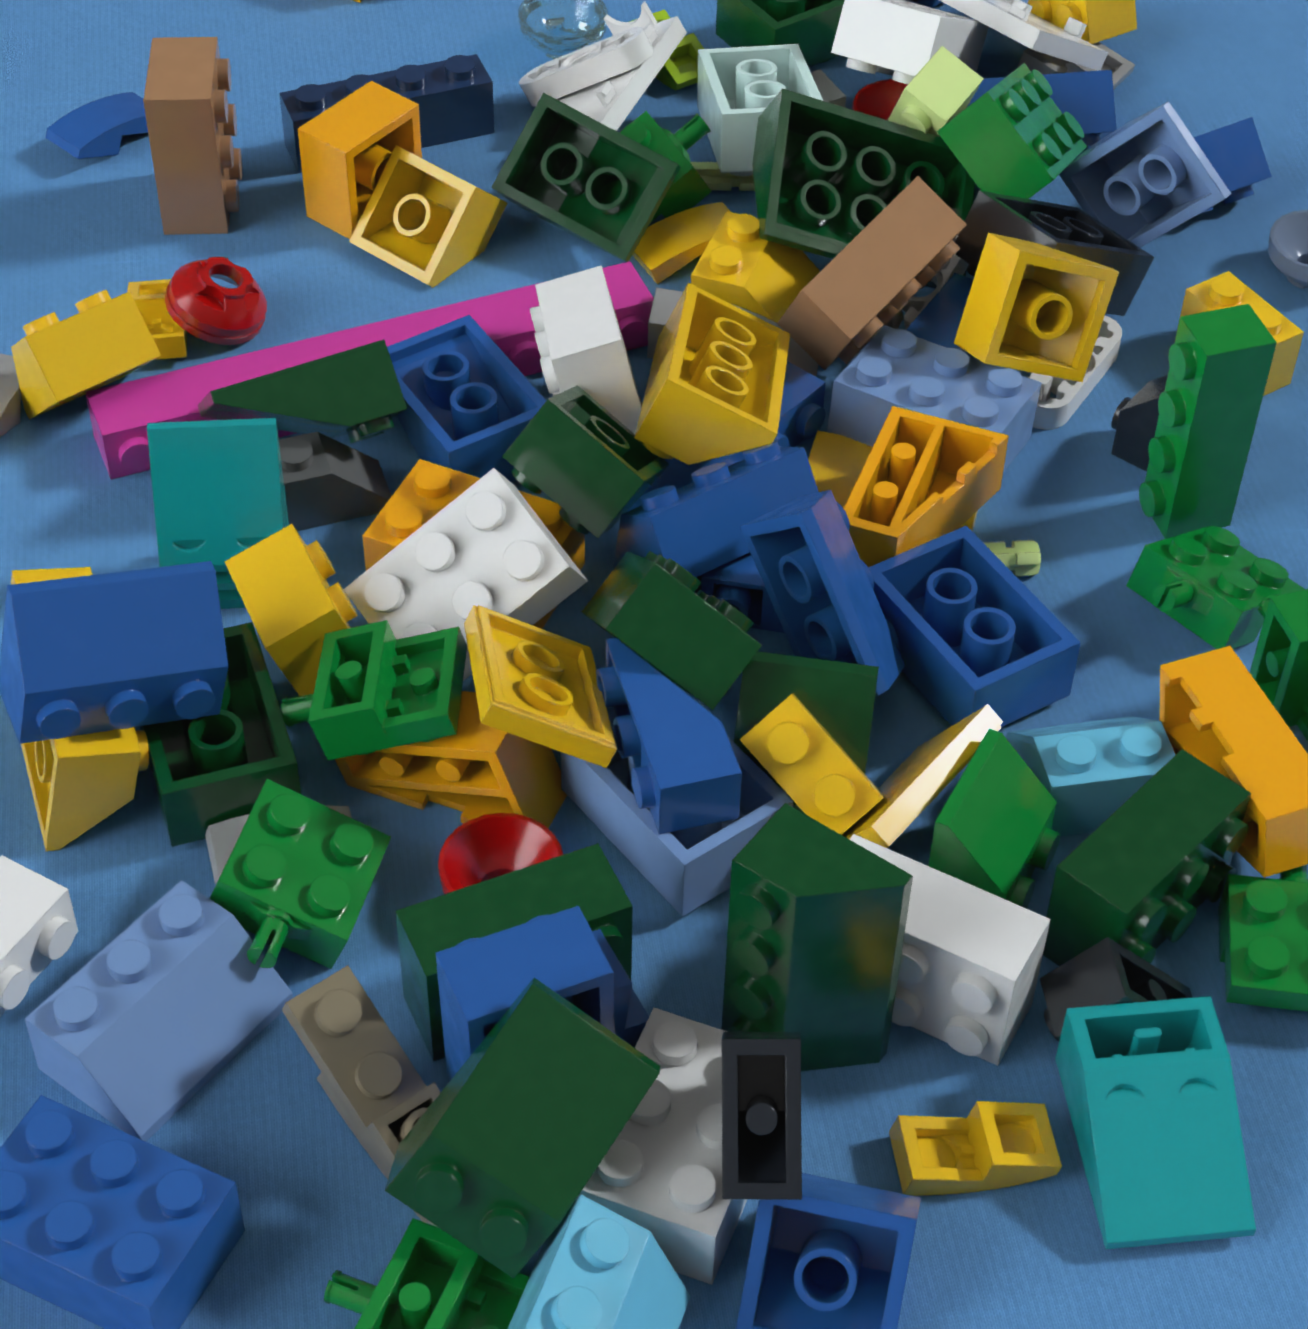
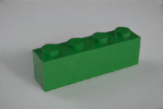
M1249 304L1180 317L1175 344H1172L1169 349V371L1165 390L1160 394L1158 400L1159 417L1155 436L1149 442V464L1145 482L1141 483L1139 488V500L1144 514L1147 517H1152L1165 539L1210 525L1226 527L1231 524L1277 344Z

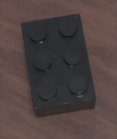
M985 191L978 192L964 221L967 225L955 240V243L960 247L955 255L969 264L966 271L973 277L975 276L988 232L1038 243L1119 271L1105 314L1125 316L1154 259L1152 255L1077 207Z

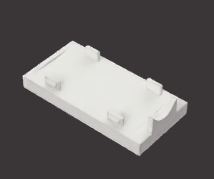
M939 0L1032 50L1099 71L1108 55V52L1081 39L1087 26L1086 24L1069 17L1064 29L1031 13L1033 6L1021 0Z
M646 1L641 5L640 17L634 21L621 22L613 19L608 14L603 19L613 36L634 27H642L654 49V54L644 63L627 72L557 99L615 131L621 126L687 33L678 16L657 23Z

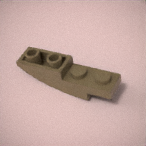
M347 965L287 1001L282 1008V1012L320 1069L321 1073L316 1079L360 1144L388 1180L398 1145L441 1092L435 1082L429 1086L425 1085L367 993ZM415 1212L417 1216L422 1220V1222L436 1226L429 1220Z

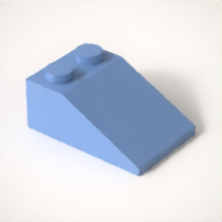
M1169 101L1133 119L1096 142L1074 159L1059 174L1085 213L1139 248L1231 195V192Z

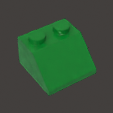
M988 729L936 819L928 866L1027 909L1036 883L1034 879H1031V876L1036 867L1045 871L1048 869L1059 844L1061 833L1051 829L1057 801L1001 732Z

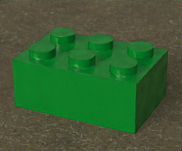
M1025 63L937 131L981 191L1026 199L1031 198L1051 183L1087 147L1082 140L1084 132L1078 121L1069 112L1062 114L1050 98L1053 91L1046 78L1036 69L1030 71Z

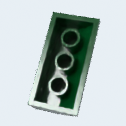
M784 803L732 859L721 1030L727 1032H800L801 1071L879 1063L886 1055L888 1049L913 875Z

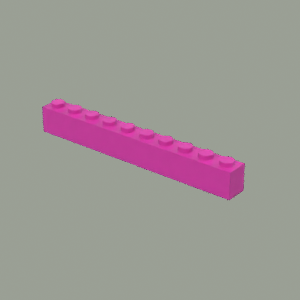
M630 261L602 268L626 351L648 346V322L654 297ZM536 284L87 391L85 393L94 438L109 477L112 480L151 470L147 423L218 420L201 417L197 406L210 391L383 339L388 347L467 315H470L524 376L543 372L540 364L541 356L534 334L536 331L529 309L539 306ZM278 430V438L296 434L295 432Z

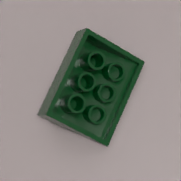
M783 88L758 117L752 168L761 239L834 259L917 176L963 221H965L973 205L975 182L940 136L930 133L925 134L923 131ZM931 281L926 285L928 287L935 289L937 287V285Z

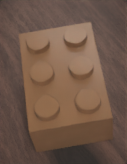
M218 37L152 38L143 102L164 235L228 234L230 212H239V186L237 180H242V155L240 148L233 147L232 136L237 135V115L235 104H228L227 92L231 91L232 85L231 65L229 58H220Z
M917 176L800 291L777 324L784 331L790 333V337L824 370L838 357L847 364L882 326L887 325L918 290L923 289L958 252L960 247L953 240L967 224Z

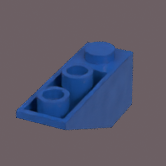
M616 637L606 639V667L596 670L597 687L602 691L606 708L614 707L617 715L613 720V727L618 752L621 758L631 757L635 768L631 770V780L639 809L650 808L658 834L739 818L742 772L722 721Z

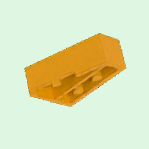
M892 406L843 508L848 516L850 524L849 533L860 559L870 567L957 530L1001 489L1009 435Z
M1226 646L1160 665L1159 721L1164 726L1175 755L1183 749L1251 793L1243 822L1249 825V830L1237 852L1264 878L1307 865L1308 753L1231 646Z
M462 691L457 734L441 737L430 742H416L377 750L367 755H353L335 759L348 786L421 810L424 809L428 801L461 811L460 818L463 824L482 815L514 813L530 817L544 824L549 829L567 796L561 789V770L552 749L482 724L476 692Z

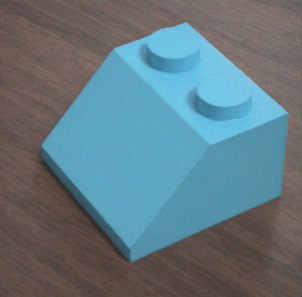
M1132 716L1007 732L1006 739L1057 801L1051 829L1060 832V837L1094 832L1175 756L1161 721Z
M580 1195L561 1223L544 1242L508 1329H679L691 1296L651 1231Z

